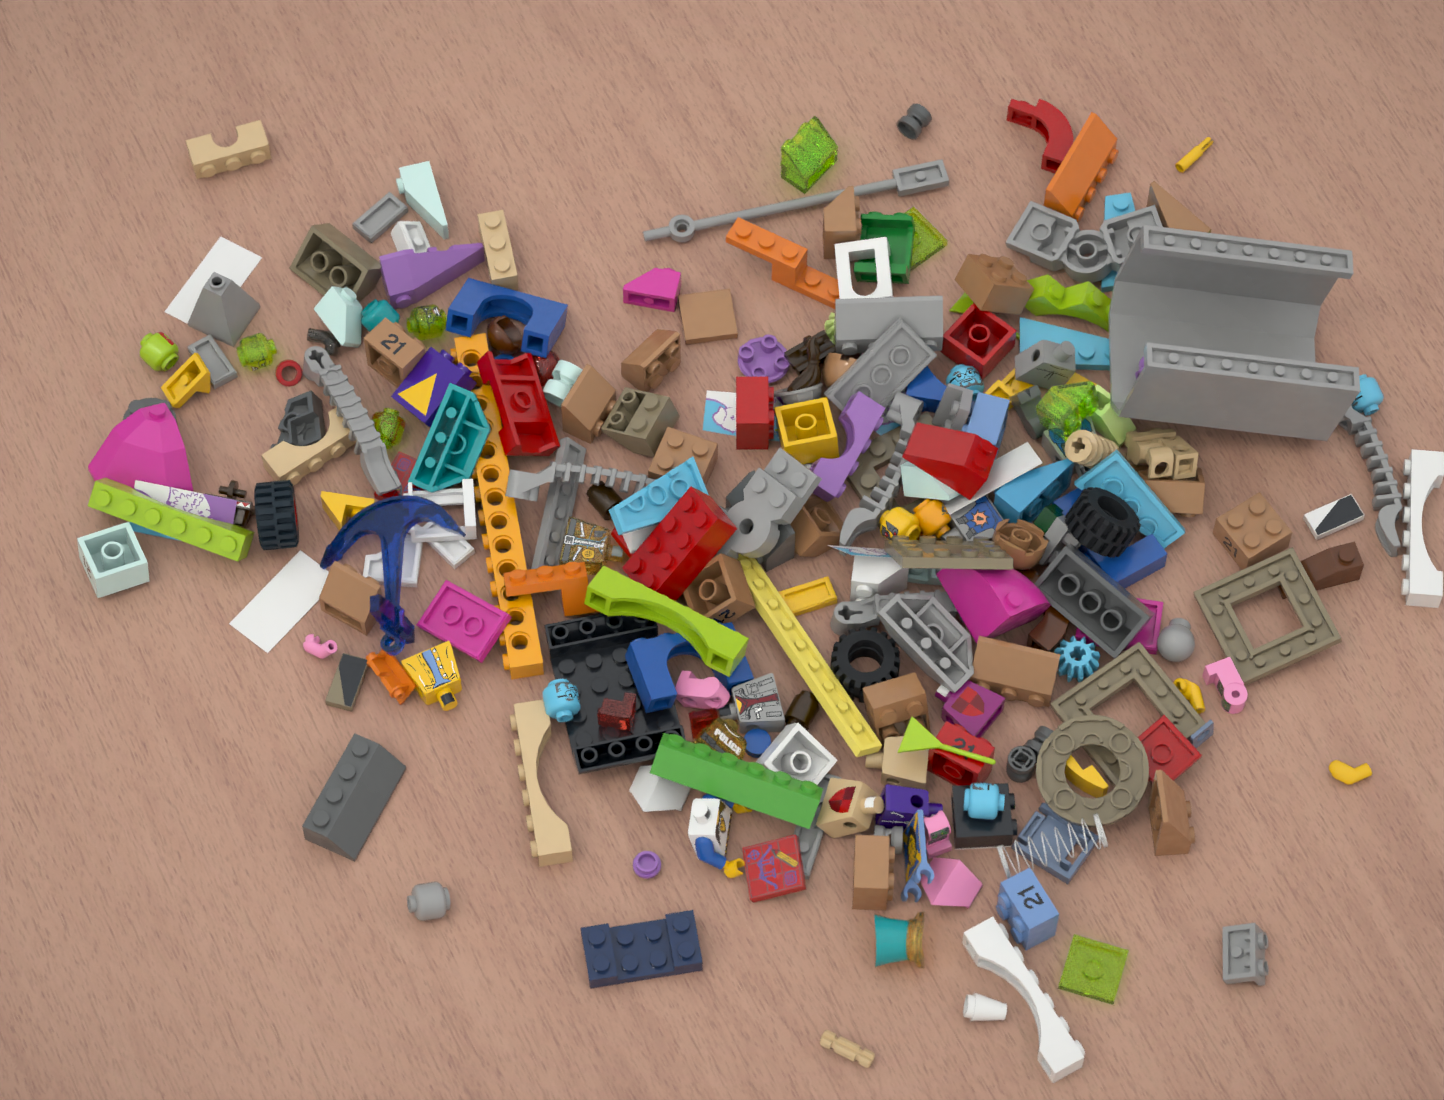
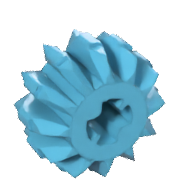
M1073 635L1070 638V643L1063 639L1060 642V647H1057L1054 651L1056 654H1061L1058 666L1059 677L1067 674L1068 683L1073 678H1077V681L1080 683L1083 681V677L1087 678L1094 673L1093 671H1097L1099 669L1098 660L1100 659L1099 651H1094V642L1086 644L1085 636L1081 641H1077Z

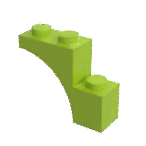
M1049 274L1027 280L1034 288V291L1025 308L1035 316L1047 314L1073 316L1092 322L1109 332L1108 314L1111 299L1089 281L1065 288Z

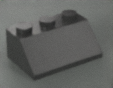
M755 470L749 472L726 496L725 509L729 510L738 502L744 501L743 489L755 474ZM779 524L780 536L775 547L768 554L755 558L766 572L794 558L795 531L790 524ZM754 525L750 527L749 533L753 530Z

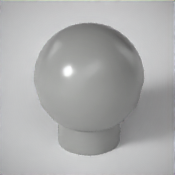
M1182 618L1172 619L1169 626L1165 627L1157 638L1158 651L1168 661H1184L1194 651L1195 639L1190 631L1191 625L1187 620Z

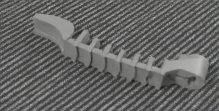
M313 346L308 348L304 354L303 375L308 380L314 381L318 387L324 386L323 393L325 396H330V405L337 406L336 415L343 417V427L350 429L349 440L356 441L354 452L356 455L360 454L361 467L369 483L379 496L400 489L402 485L391 466L386 446L380 439L381 435L376 431L373 420H370L368 417L367 409L363 408L360 397L356 396L353 385L350 386L347 375H344L341 371V365L333 364L327 351L322 347Z
M901 392L895 395L886 419L900 424L901 430L900 439L895 446V452L890 460L891 464L887 467L885 476L880 480L879 488L875 486L870 494V498L864 495L859 503V508H855L848 513L840 533V546L851 547L859 535L876 530L882 514L886 510L891 509L894 497L897 498L900 486H903L900 465L906 463L907 460L902 458L913 427L922 412L923 401ZM839 550V554L845 557L847 553Z
M1351 405L1339 422V425L1348 432V435L1356 434L1354 437L1356 447L1362 446L1360 448L1362 459L1368 458L1366 461L1368 472L1372 471L1371 481L1372 484H1375L1373 486L1374 498L1372 499L1373 511L1380 510L1375 524V531L1387 554L1390 557H1397V548L1401 545L1395 529V523L1399 519V512L1402 510V496L1397 490V480H1394L1392 475L1393 468L1389 467L1388 455L1384 454L1382 449L1383 443L1378 440L1377 429L1372 427L1371 416L1365 417L1355 411Z
M550 461L548 467L536 474L510 469L505 496L537 502L540 485L547 482L554 483L555 477H561L560 482L569 483L571 472H577L575 483L584 484L586 473L592 474L590 484L599 486L601 475L607 476L605 487L614 488L616 478H622L619 492L628 493L631 480L637 481L634 493L643 489L645 484H650L655 479L647 478L645 474L639 473V475H636L626 470L620 472L618 469L609 468L608 470L595 465L593 468L587 467L584 464L575 466L572 463L564 462L563 465Z
M935 590V592L920 591L919 593L904 592V594L934 596L954 618L956 614H959L947 592H940V590ZM894 592L889 593V595L874 594V596L862 601H848L837 604L830 622L832 631L841 636L843 633L848 635V630L853 628L856 631L862 626L867 628L879 625L880 618L877 613L895 595Z

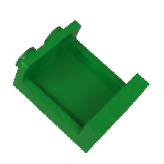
M875 211L861 214L862 229L860 240L887 237L891 253L889 259L892 283L909 284L915 234L913 217L906 213L883 215ZM875 258L862 259L855 262L854 274L857 282L878 283Z

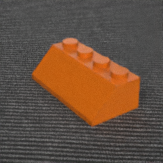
M1091 112L1045 192V207L1074 218L1077 222L1081 220L1085 208L1083 207L1085 203H1090L1096 193L1095 186L1097 183L1101 184L1104 181L1108 171L1106 169L1108 164H1113L1119 153V150L1116 149V136L1097 114Z

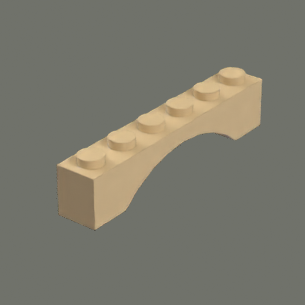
M543 699L514 704L515 714L509 716L512 731H517L518 739L513 740L515 754L522 757L523 763L518 765L519 779L526 782L527 788L522 790L524 807L530 806L531 815H526L528 832L534 831L535 840L530 841L532 858L538 857L539 867L573 862L568 825L548 806L537 780L540 757L545 745L552 736L550 717L545 712Z

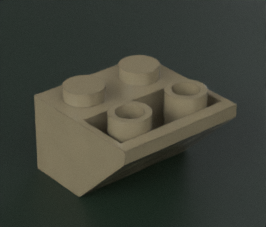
M625 387L601 430L633 453L654 458L667 427L673 428L680 415L670 397Z

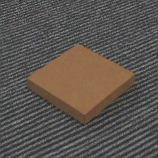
M730 289L678 295L685 345L738 338Z

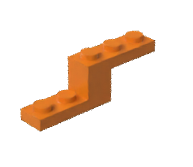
M738 217L726 235V243L772 263L773 281L835 309V299H840L838 279L807 266V248Z
M568 562L564 565L541 566L528 570L516 569L503 573L507 597L560 589L565 617L599 612L584 604L588 587L585 562Z

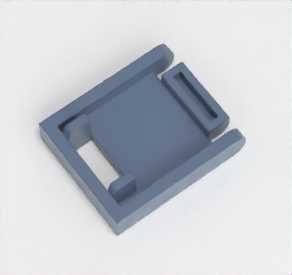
M1042 803L1039 807V811L1042 814L1036 811L1017 839L1025 858L1032 862L1028 844V836H1030L1046 866L1041 832L1045 834L1058 861L1059 852L1054 828L1058 829L1069 853L1072 851L1068 821L1055 814L1046 803ZM1070 823L1082 848L1086 852L1082 826ZM1070 827L1072 843L1074 848V846L1076 844L1079 845V843ZM1084 827L1088 852L1086 854L1082 851L1072 865L1071 862L1066 860L1069 854L1056 830L1061 856L1059 863L1043 835L1047 857V867H1045L1029 838L1033 863L1066 884L1070 883L1096 845L1087 828ZM1090 831L1095 843L1097 844L1099 840L1098 835ZM1013 843L1011 848L1015 851V845ZM1016 843L1017 853L1023 856Z

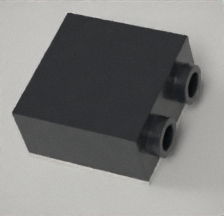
M1008 783L997 784L999 794H1005L1004 811H998L997 817L993 820L971 818L968 815V811H964L965 788L970 789V785L952 786L951 809L955 850L997 848L1001 844L1004 847H1011L1013 836H1017V819L1011 818V810H1015L1014 793H1009Z

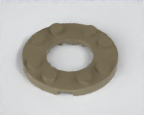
M1083 715L1062 723L1045 739L1037 757L1036 778L1044 801L1059 817L1078 826H1082L1081 819L1083 818L1087 827H1096L1093 814L1097 813L1103 827L1122 820L1138 806L1148 785L1149 764L1141 741L1123 723L1106 716ZM1088 745L1103 746L1111 751L1117 758L1121 770L1119 782L1115 788L1107 795L1094 799L1082 797L1075 793L1068 785L1064 773L1066 762L1071 754L1080 747Z

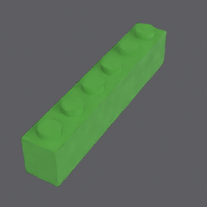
M663 733L650 770V774L808 829L811 827L823 788L818 787L811 781H801L792 778L785 772H775L766 769L757 762L749 763L743 761L731 753H721L712 750L705 744H695L686 741L677 734L669 735Z

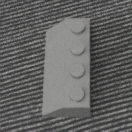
M943 296L835 299L834 333L836 353L844 355L864 353L899 317L934 352L942 350Z

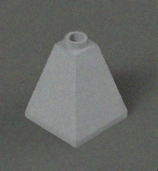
M213 272L202 288L188 321V326L206 335L211 334L213 338L234 347L260 309V304L233 280Z

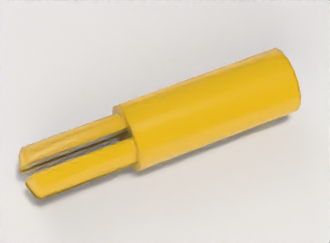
M1206 137L1198 146L1191 149L1175 164L1176 169L1181 173L1186 171L1213 144V140L1210 137Z

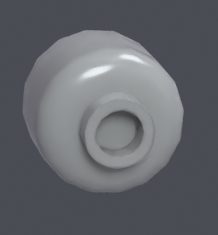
M439 882L417 884L413 887L411 895L407 896L408 910L410 913L414 912L416 918L420 921L442 918L446 914V910L450 909L449 891Z

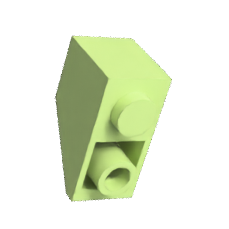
M1098 384L1080 401L1078 418L1082 419L1091 416L1094 429L1106 439L1114 441L1119 448L1125 442L1126 433L1136 431V426L1130 418L1118 417L1111 407L1110 393Z

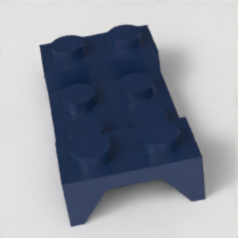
M693 910L665 914V919L609 927V923L581 927V938L590 989L703 971V961Z

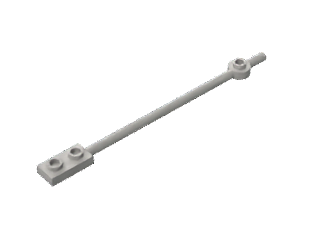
M941 159L892 170L893 179L855 186L854 196L896 189L900 197L949 186V178ZM845 189L695 221L687 215H677L670 220L669 226L643 231V237L645 242L669 236L677 242H687L693 238L695 231L735 223L738 217L750 220L830 203Z

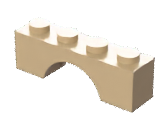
M337 407L328 412L330 420L329 429L320 441L309 446H295L282 441L261 455L264 468L274 481L290 480L294 486L302 477L310 472L318 471L324 463L332 458L340 457L346 449L356 443V441L349 440L350 429L343 427V417L336 415Z

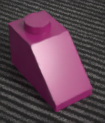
M654 268L624 285L623 303L675 312L681 289V272L670 268Z

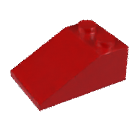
M917 422L913 427L902 458L971 500L987 481L998 448L977 434Z

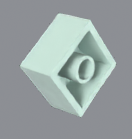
M129 522L77 538L79 558L97 598L150 581L148 562Z

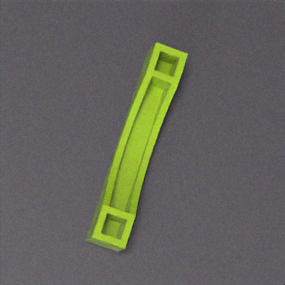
M108 478L95 481L88 507L237 562L247 558L255 533L231 523L177 509L152 499L130 486Z
M604 565L587 587L585 605L607 616L640 617L669 627L691 643L700 654L706 666L728 677L731 676L745 656L749 638Z

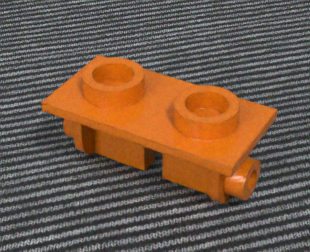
M387 645L383 647L379 654L371 652L366 656L367 666L371 667L375 674L381 678V682L389 691V696L395 698L402 705L417 687Z

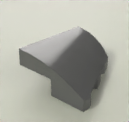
M308 391L288 399L284 409V418L278 426L281 434L277 444H272L271 448L282 441L295 446H309L320 441L325 436L322 400L314 392Z

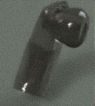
M313 328L308 329L307 341L323 343L328 355L336 356L338 354L340 343L332 332Z

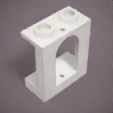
M887 237L834 244L840 299L894 297L889 259L891 253ZM875 258L877 288L870 295H858L852 288L850 261Z
M462 479L463 488L442 489L434 493L427 490L413 491L412 482L408 483V493H403L404 509H409L410 517H404L405 533H411V543L477 539L473 479ZM464 505L465 526L423 528L415 522V514L421 508Z

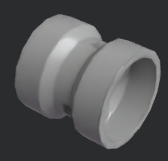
M875 825L874 835L888 836L891 834V844L889 846H895V854H902L903 827L894 826L892 829H887L883 825Z

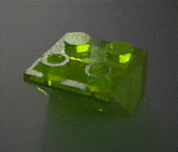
M816 116L808 123L804 122L799 127L797 134L792 139H787L781 147V178L804 194L837 162L838 156L837 144Z
M1091 381L1052 386L1035 408L1040 424L1066 442L1073 432L1081 429V422L1087 415L1090 417L1094 414L1099 406V399L1095 384Z

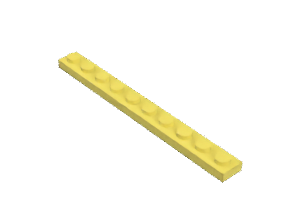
M738 553L737 560L741 562L755 608L856 758L879 752L882 747L881 742L755 558H748Z

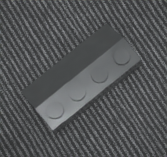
M1072 544L1066 545L1034 583L1045 595L1051 606L1114 659L1122 653L1155 615V613Z
M354 733L302 825L305 840L355 862L406 771V766L380 744Z

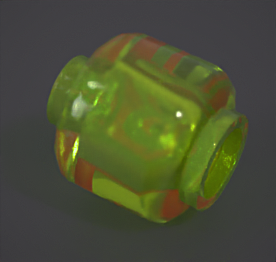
M384 408L383 411L375 412L371 420L374 422L376 431L380 433V439L385 444L386 449H392L393 446L399 445L406 425L405 420L399 416V411Z

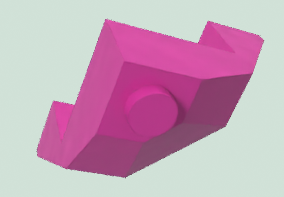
M165 403L140 408L117 424L88 465V471L94 481L108 478L134 489L135 480L193 491L185 446L176 420Z

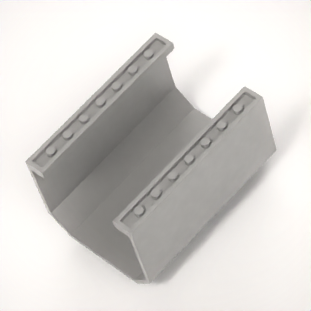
M1143 225L1115 277L1109 308L1110 401L1112 409L1118 417L1327 441L1360 392L1359 368L1315 362L1314 337L1320 307L1338 278L1351 279L1353 275L1352 251ZM1144 356V368L1136 379L1135 373L1139 370V361Z

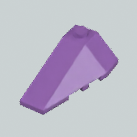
M483 244L453 245L444 251H437L436 247H428L427 252L414 253L413 249H406L379 256L383 285L389 304L394 309L409 307L411 304L419 302L484 262Z

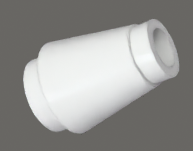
M978 993L966 995L963 1017L970 1018V1021L1005 1020L1007 1013L1006 1003H1001Z

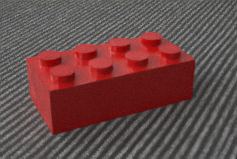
M690 486L622 569L630 579L677 601L738 528L711 496Z

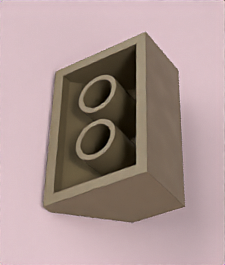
M330 223L311 226L289 268L323 296L332 286L347 287L356 294V299L359 303L374 290L382 275L380 262Z

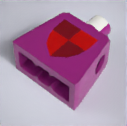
M969 680L955 693L940 685L935 693V697L945 703L942 707V720L963 726L969 734L977 738L984 735L1004 710L1005 698Z

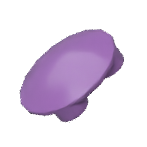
M773 335L751 339L739 348L738 365L740 371L746 377L768 376V383L776 382L784 377L789 369L790 363L784 357V352L787 350Z

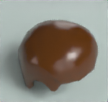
M498 316L489 323L487 336L494 349L501 354L507 355L514 354L521 349L523 336L507 316Z

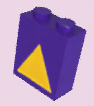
M430 347L391 397L431 428L449 383L471 391L477 382L470 377L472 371L460 362L457 366L452 362L455 359L442 349L439 353Z

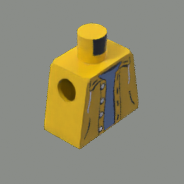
M450 641L401 661L402 667L417 686L415 691L426 705L439 701L443 711H449L458 705L454 694L459 693L462 690Z

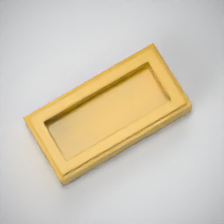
M828 576L779 591V594L795 617L836 604L838 601Z

